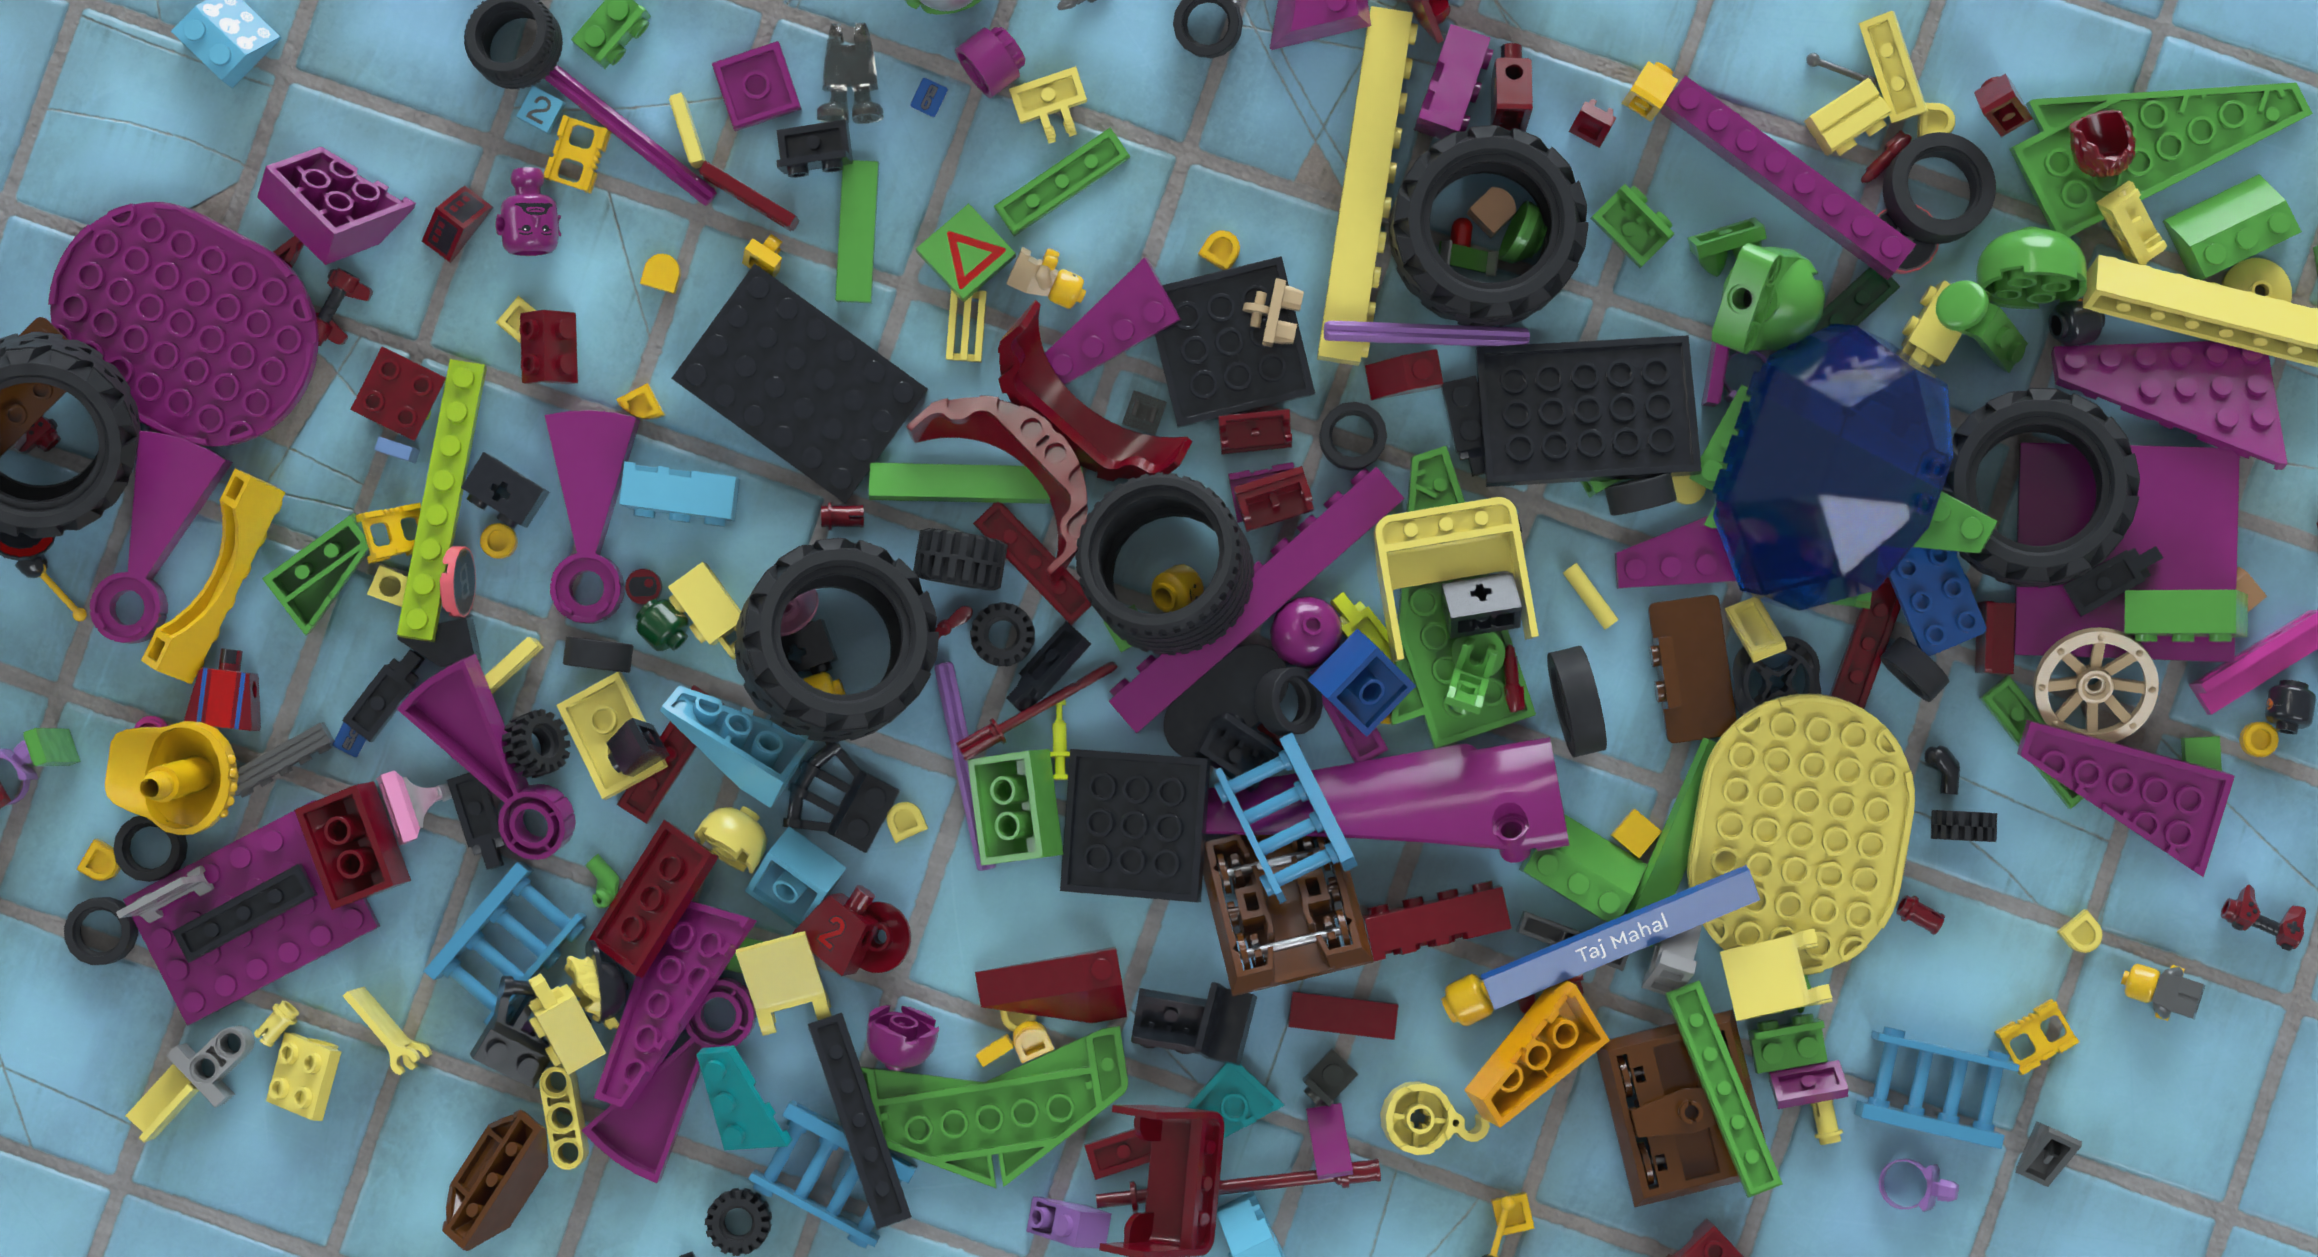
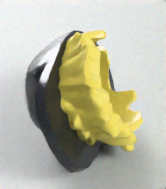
M590 940L585 945L586 957L578 959L568 956L564 970L573 980L570 989L575 996L580 998L579 1003L582 1008H585V1012L592 1013V1019L598 1024L603 1023L609 1030L613 1028L618 1029L619 1023L615 1016L620 1013L626 1002L628 983H625L624 974L619 966L614 963L601 961L596 942Z

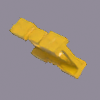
M563 115L557 132L559 139L556 140L552 152L554 154L553 157L549 156L544 171V179L591 194L598 175L594 170L598 169L596 164L600 163L598 158L602 157L600 152L606 151L612 132L606 128ZM575 126H582L594 131L590 148L583 149L570 144L569 140ZM564 159H570L583 164V171L578 182H571L558 176Z
M421 503L403 505L388 510L365 512L355 516L357 523H362L370 551V556L367 557L368 564L385 561L392 556L406 553V556L412 555L415 540L409 541L404 537L401 520L414 518L418 526ZM382 523L386 526L390 540L389 545H375L370 530L371 525Z
M2049 999L2032 1009L2034 1014L2029 1013L2028 1017L2023 1016V1020L2018 1019L2017 1023L2011 1021L1994 1031L1997 1038H2000L2012 1061L2020 1065L2019 1075H2024L2040 1066V1061L2047 1060L2054 1056L2056 1052L2062 1053L2079 1043L2078 1038L2075 1037L2061 1013L2057 1002L2053 1001V999ZM2056 1015L2065 1028V1034L2059 1039L2049 1042L2040 1025L2046 1019ZM2026 1033L2035 1051L2028 1057L2019 1060L2010 1047V1041L2020 1034Z

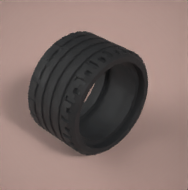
M1155 473V475L1151 476L1145 474L1136 479L1131 478L1123 485L1120 483L1115 486L1116 489L1111 492L1108 491L1104 498L1094 505V509L1091 513H1088L1085 525H1082L1080 537L1077 539L1078 551L1075 552L1076 571L1081 577L1079 583L1086 598L1118 637L1122 640L1125 639L1129 645L1142 651L1148 652L1150 650L1158 655H1176V653L1180 652L1187 654L1190 651L1203 649V646L1206 644H1213L1216 642V639L1220 636L1223 637L1227 633L1226 630L1229 627L1233 628L1237 623L1236 620L1245 611L1243 609L1244 605L1248 604L1250 599V593L1253 589L1251 579L1254 577V561L1247 538L1224 501L1210 488L1205 489L1203 483L1192 480L1190 477L1183 476L1181 478L1174 473ZM1176 516L1202 522L1216 532L1219 546L1217 569L1211 583L1201 596L1192 603L1174 612L1149 614L1130 609L1118 601L1113 580L1115 561L1128 538L1143 525L1160 518Z

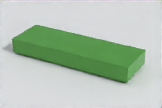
M33 728L23 732L33 765L71 766L81 762L70 729Z

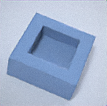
M378 437L374 449L415 464L420 452L416 448L382 437Z

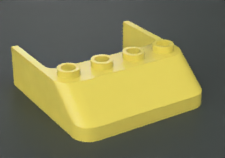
M1495 497L1392 514L1383 517L1376 524L1374 542L1377 577L1392 662L1404 659L1393 591L1400 588L1502 571L1513 573L1522 605L1521 620L1525 640L1539 636L1517 510L1510 500L1503 497Z

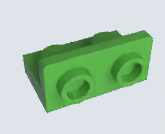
M605 0L571 40L601 67L606 69L609 64L613 66L621 60L626 52L624 47L633 37L637 39L646 31L649 26L648 19L651 16L644 7L639 6L634 0Z
M1810 1013L1792 1016V1023L1778 1025V1020L1756 1023L1757 1029L1748 1030L1755 1073L1759 1074L1828 1062L1822 1028H1825L1824 1020L1814 1019L1813 1014Z

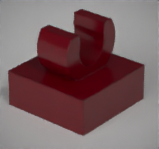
M1592 99L1589 103L1584 102L1568 132L1600 148L1617 117L1613 116L1612 108L1609 107L1607 112L1596 107L1597 100Z

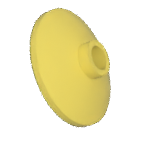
M2250 258L2235 264L2226 273L2221 284L2222 286L2242 291H2251L2255 293L2256 286L2261 285L2265 289L2266 297L2286 300L2291 303L2292 287L2285 271L2276 263L2263 258Z

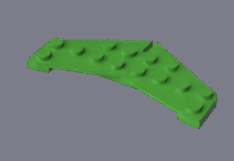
M1120 1025L1101 1028L986 1082L860 1066L888 1149L997 1188L992 1155L998 1154L1004 1187L1122 1096L1128 1087V1075Z

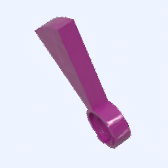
M594 410L565 411L545 415L546 424L577 551L576 554L565 558L554 570L551 578L552 582L550 583V594L555 607L566 618L578 623H600L617 612L625 595L624 580L620 570L611 560L600 554L622 484L624 461L628 462L640 419L615 412ZM591 571L598 574L602 579L604 591L598 602L585 606L577 602L573 596L572 587L579 575Z
M140 430L128 572L115 573L106 577L97 585L90 599L91 620L104 637L121 643H140L150 640L156 628L165 624L166 614H168L167 598L161 586L153 579L233 463L232 461L208 448L187 440L162 433ZM134 591L143 599L145 606L144 614L135 624L126 625L117 617L116 603L123 594Z
M476 654L453 663L424 681L397 708L400 713L504 802L499 812L498 827L502 839H504L505 844L511 851L525 859L540 860L551 856L570 841L575 830L576 820L572 804L567 797H564L563 793L549 785H529L526 777L522 776L523 771L517 773L513 770L516 764H508L506 759L511 757L510 753H503L502 748L508 745L507 742L502 741V735L507 733L504 730L505 725ZM526 809L539 811L545 817L548 823V831L545 837L535 836L526 829L523 820Z
M719 977L685 1027L690 1039L660 1064L631 1109H625L612 1104L581 1131L616 1163L636 1175L658 1183L664 1174L701 1072L696 1054L706 1047L737 1046L754 1029L757 1015L748 988L735 979ZM712 998L727 999L734 1006L736 1019L730 1029L717 1031L706 1023L704 1008L706 1003Z

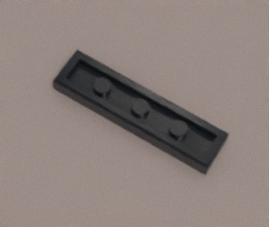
M302 863L182 925L173 930L172 933L185 958L190 963L318 894Z

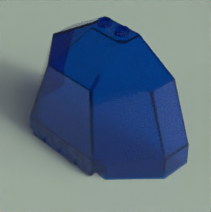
M1832 324L1809 335L1798 343H1793L1769 355L1761 370L1753 372L1746 392V396L1751 397L1750 402L1743 401L1734 427L1735 430L1739 431L1738 436L1731 435L1722 463L1727 465L1726 470H1719L1712 490V494L1717 495L1713 518L1740 591L1777 607L1796 611L1876 591L1929 528L1953 460L1948 384L1893 343L1858 326Z

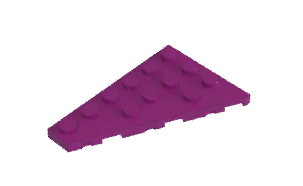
M2214 341L2054 346L2051 351L2055 385L2071 391H2079L2084 396L2094 400L2099 397L2120 405V410L2146 420H2155L2161 426L2169 429L2177 427L2197 435L2196 439L2221 449H2230L2237 455L2247 459L2252 456L2275 465L2273 468L2275 470H2284L2288 464L2269 355Z

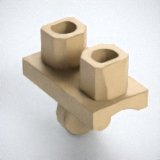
M1276 278L1270 307L1265 306L1267 293L1261 291L1256 292L1254 303L1245 302L1242 310L1252 314L1251 327L1260 328L1262 316L1268 317L1262 342L1264 346L1272 347L1273 342L1278 344H1293L1297 324L1280 321L1278 318L1281 308L1300 312L1304 291L1286 286V280Z

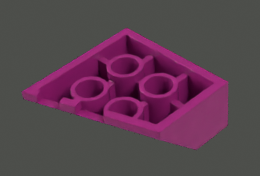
M1278 0L1270 49L1275 50L1370 27L1371 20L1368 0Z
M321 146L267 165L257 196L325 265L379 245L416 205L415 202L407 197H404L401 201L387 192L389 187L377 180L371 183L357 174L355 166Z

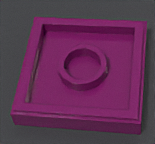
M779 41L712 63L735 132L802 110Z

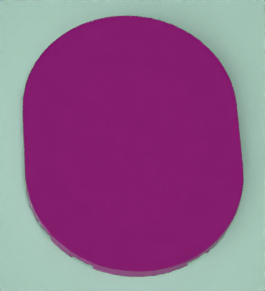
M146 202L128 204L108 211L106 215L91 225L88 224L74 237L60 258L53 275L48 305H51V324L68 340H79L100 352L103 355L102 359L113 364L130 386V394L138 407L139 421L162 434L181 438L201 446L221 447L247 442L261 436L282 422L299 403L313 376L318 354V324L309 293L298 275L273 251L192 209L173 203Z

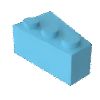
M624 461L619 504L633 509V516L655 518V512L667 513L671 521L690 523V518L693 516L704 518V524L721 527H725L726 520L735 521L740 485L739 478L698 471L674 470L662 466L635 465L636 463Z
M1254 1191L1248 1192L1217 1208V1216L1231 1251L1228 1253L1229 1257H1285Z

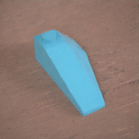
M682 686L676 688L660 710L741 790L770 808L787 787L815 742L814 740H809L807 735L789 733L772 721L754 716V710L742 707L741 711L722 705L718 698Z

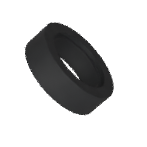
M1945 132L1926 134L1910 142L1889 164L1883 180V199L1893 222L1910 237L1930 244L1950 243L1967 235L1989 214L1996 195L1994 171L1985 154L1966 138ZM1937 157L1952 162L1964 173L1970 188V200L1963 215L1953 219H1936L1928 216L1915 205L1908 188V177L1914 163L1925 158Z
M1576 646L1548 653L1547 664L1553 699L1561 730L1571 756L1574 758L1606 750L1607 737L1601 702L1593 672L1582 646Z

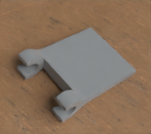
M200 865L187 872V877H180L164 887L140 897L134 903L117 911L116 914L118 918L139 915L148 923H151L164 916L162 910L159 911L158 909L192 891L202 896L213 890L214 886L212 883H208L203 874L206 870Z

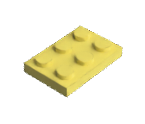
M621 672L610 675L556 705L602 799L607 800L668 767L665 759L636 776L631 777L622 774V772L618 773L608 759V754L611 751L606 743L626 721L635 718L646 722Z

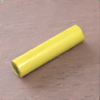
M1575 563L1563 572L1566 579L1604 630L1619 620L1578 563Z

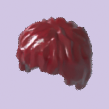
M2104 110L2088 114L2086 117H2081V119L2074 121L2069 126L2071 152L2074 162L2082 172L2092 177H2113L2128 169L2135 157L2136 139L2121 111Z

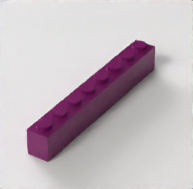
M1686 75L1664 103L1660 111L1662 115L1887 280L1896 272L1915 247V243Z

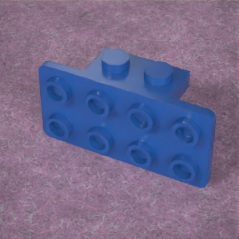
M1875 544L1916 644L1924 653L1932 656L1985 633L1986 624L1971 591L1970 581L1963 572L1957 558V551Z

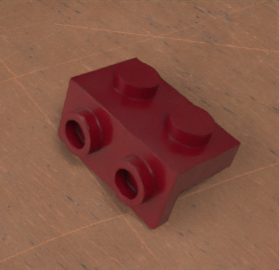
M553 310L521 313L519 331L521 337L522 383H578L576 313Z

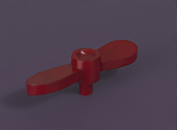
M962 606L947 620H941L935 629V632H939V638L950 634L952 628L962 625L971 619L973 609L970 606Z

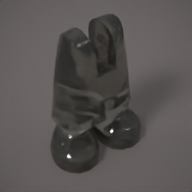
M855 23V45H843L842 24H831L825 51L822 90L831 92V97L828 103L818 107L817 120L820 122H831L846 119L849 123L847 101L849 87H852L854 91V104L852 108V120L854 123L868 124L883 120V108L880 104L872 102L870 91L878 89L874 51L867 24Z

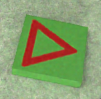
M969 203L916 248V253L963 302L1016 258V253Z

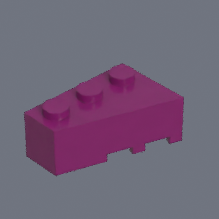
M1450 24L1414 131L1440 140L1451 133L1466 131L1471 116L1465 115L1469 102L1476 103L1482 83L1477 82L1480 69H1488L1494 50L1488 48L1490 37Z

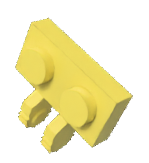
M1076 66L1009 88L1020 124L1040 118L1047 141L1050 144L1056 142V133L1050 124L1048 115L1061 111L1066 133L1069 134V137L1077 135L1069 108L1086 103L1087 98Z

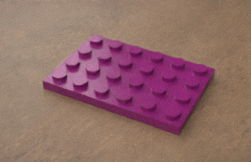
M295 811L278 818L123 899L125 905L128 906L140 897L150 892L152 893L180 877H187V872L200 865L206 870L203 874L208 883H212L214 889L199 896L195 891H192L158 909L159 911L162 910L164 916L151 923H148L139 915L132 916L187 1026L380 927L366 898L331 910ZM302 863L318 894L317 896L199 959L188 963L172 933L173 930L289 868Z

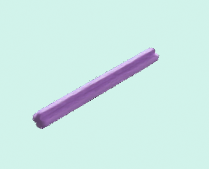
M1328 321L1325 322L1323 329L1324 339L1327 341L1487 347L1529 344L1530 341L1529 330L1517 327Z
M952 662L940 663L935 665L934 670L976 866L979 871L993 869L996 864L981 866L968 762L963 759L956 745L957 742L969 735L954 665Z

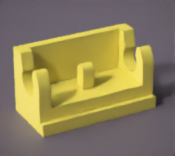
M2127 181L2096 203L2125 258L2134 264L2146 265L2149 260L2163 252L2167 244L2162 240L2161 235L2153 225L2139 198L2141 196L2139 190L2136 189L2133 182Z

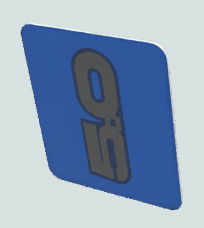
M923 78L910 106L931 117H935L948 89L927 78Z
M343 722L332 745L353 757H358L366 739Z

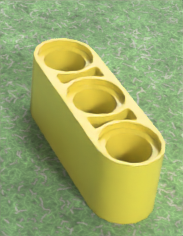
M562 1065L552 1066L542 1073L539 1081L552 1160L557 1167L570 1170L583 1163L589 1154L588 1138L581 1131L586 1127L576 1072L568 1075ZM553 1072H560L565 1076L566 1087L564 1090H557L551 1085L550 1077ZM559 1107H565L572 1113L570 1125H562L558 1122L556 1112ZM564 1143H572L577 1147V1160L570 1161L564 1157L562 1153Z

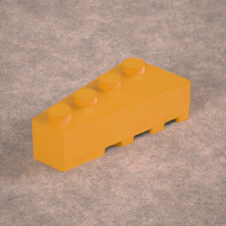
M1566 980L1543 991L1464 1091L1480 1116L1501 1128L1610 1040L1577 986Z

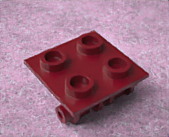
M382 346L350 410L416 441L446 377Z

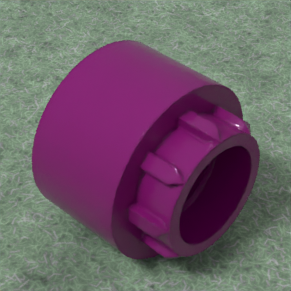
M983 27L955 48V54L961 66L978 89L988 98L994 97L1020 77L1019 69L1025 65V56L1019 45L1002 27H994L992 30Z

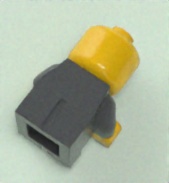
M2135 964L2130 972L2125 970L2121 980V984L2125 985L2124 992L2127 997L2144 1003L2152 1001L2153 1009L2156 1011L2155 1017L2165 1021L2169 1020L2171 1012L2195 1020L2205 989L2204 984L2184 978L2185 969L2175 965H2171L2170 969H2166L2160 974L2157 969L2142 964Z

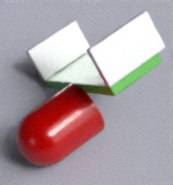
M1464 217L1456 219L1452 224L1450 240L1440 241L1438 253L1447 265L1486 273L1485 276L1487 277L1496 276L1499 251L1487 252L1470 248L1473 231L1472 223Z

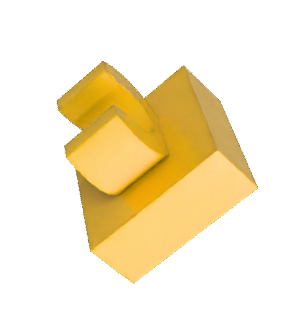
M772 234L768 236L763 244L752 238L745 247L742 264L751 269L755 263L775 278L780 271L782 257L778 254L781 251L779 247L783 241Z

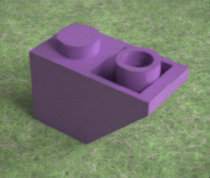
M1033 1196L1026 1231L1074 1248L1099 1249L1100 1243L1107 1242L1112 1213L1087 1205Z

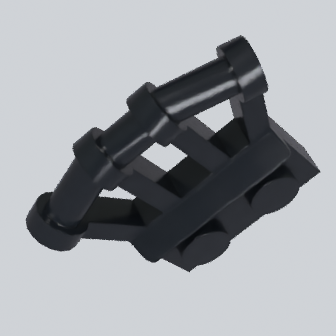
M825 742L826 745L807 761L803 760L800 766L802 772L796 783L792 782L788 788V791H790L787 818H783L782 827L790 826L791 828L825 831L867 853L901 790L860 769L838 742ZM836 755L854 776V779L850 785L820 768ZM814 777L846 793L839 806L808 790ZM803 799L833 814L831 822L802 820Z
M503 975L499 984L494 1015L470 1052V1056L472 1059L534 1088L550 1062L545 1048L549 1047L550 1044L548 1040L543 1039L544 1036L539 1039L534 1029L531 1033L522 1029L532 1013L529 1007L530 1002L537 998L529 981L514 980L513 976ZM512 994L526 995L511 1021H506L509 1000ZM586 1014V1016H587V1018H588V1020H589V1022H590V1024H591V1019H590V1018L588 1017V1015Z

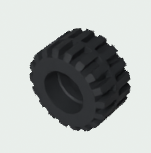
M934 528L923 529L919 533L913 572L919 578L929 581L993 591L1001 588L1008 545L997 539Z

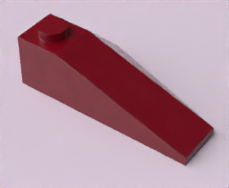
M1115 947L975 972L981 1008L1086 1023H1098L1127 1017L1121 973Z

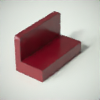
M1977 602L1986 624V631L1984 634L1976 637L1975 673L2014 674L2016 603Z

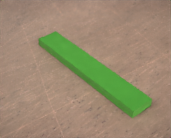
M870 463L869 500L1051 504L1046 490L1026 466Z
M1703 737L1626 914L1676 893L1687 868L1703 770L1716 742Z
M1700 980L1665 993L1747 1198L1783 1185Z

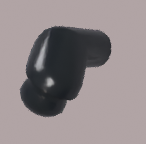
M1941 745L1937 748L1929 747L1925 752V762L1928 765H1936L1942 773L1940 793L1958 795L1959 762L1948 748Z

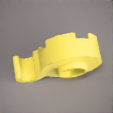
M1420 1081L1405 1082L1394 1088L1384 1099L1380 1112L1381 1127L1387 1139L1398 1149L1414 1155H1425L1435 1152L1434 1150L1440 1148L1453 1134L1464 1140L1477 1142L1487 1135L1490 1128L1489 1121L1483 1119L1477 1113L1475 1115L1474 1128L1466 1131L1464 1117L1455 1111L1448 1097L1438 1087ZM1419 1109V1112L1425 1115L1424 1123L1419 1122V1127H1414V1122L1410 1121L1412 1113H1415V1110Z

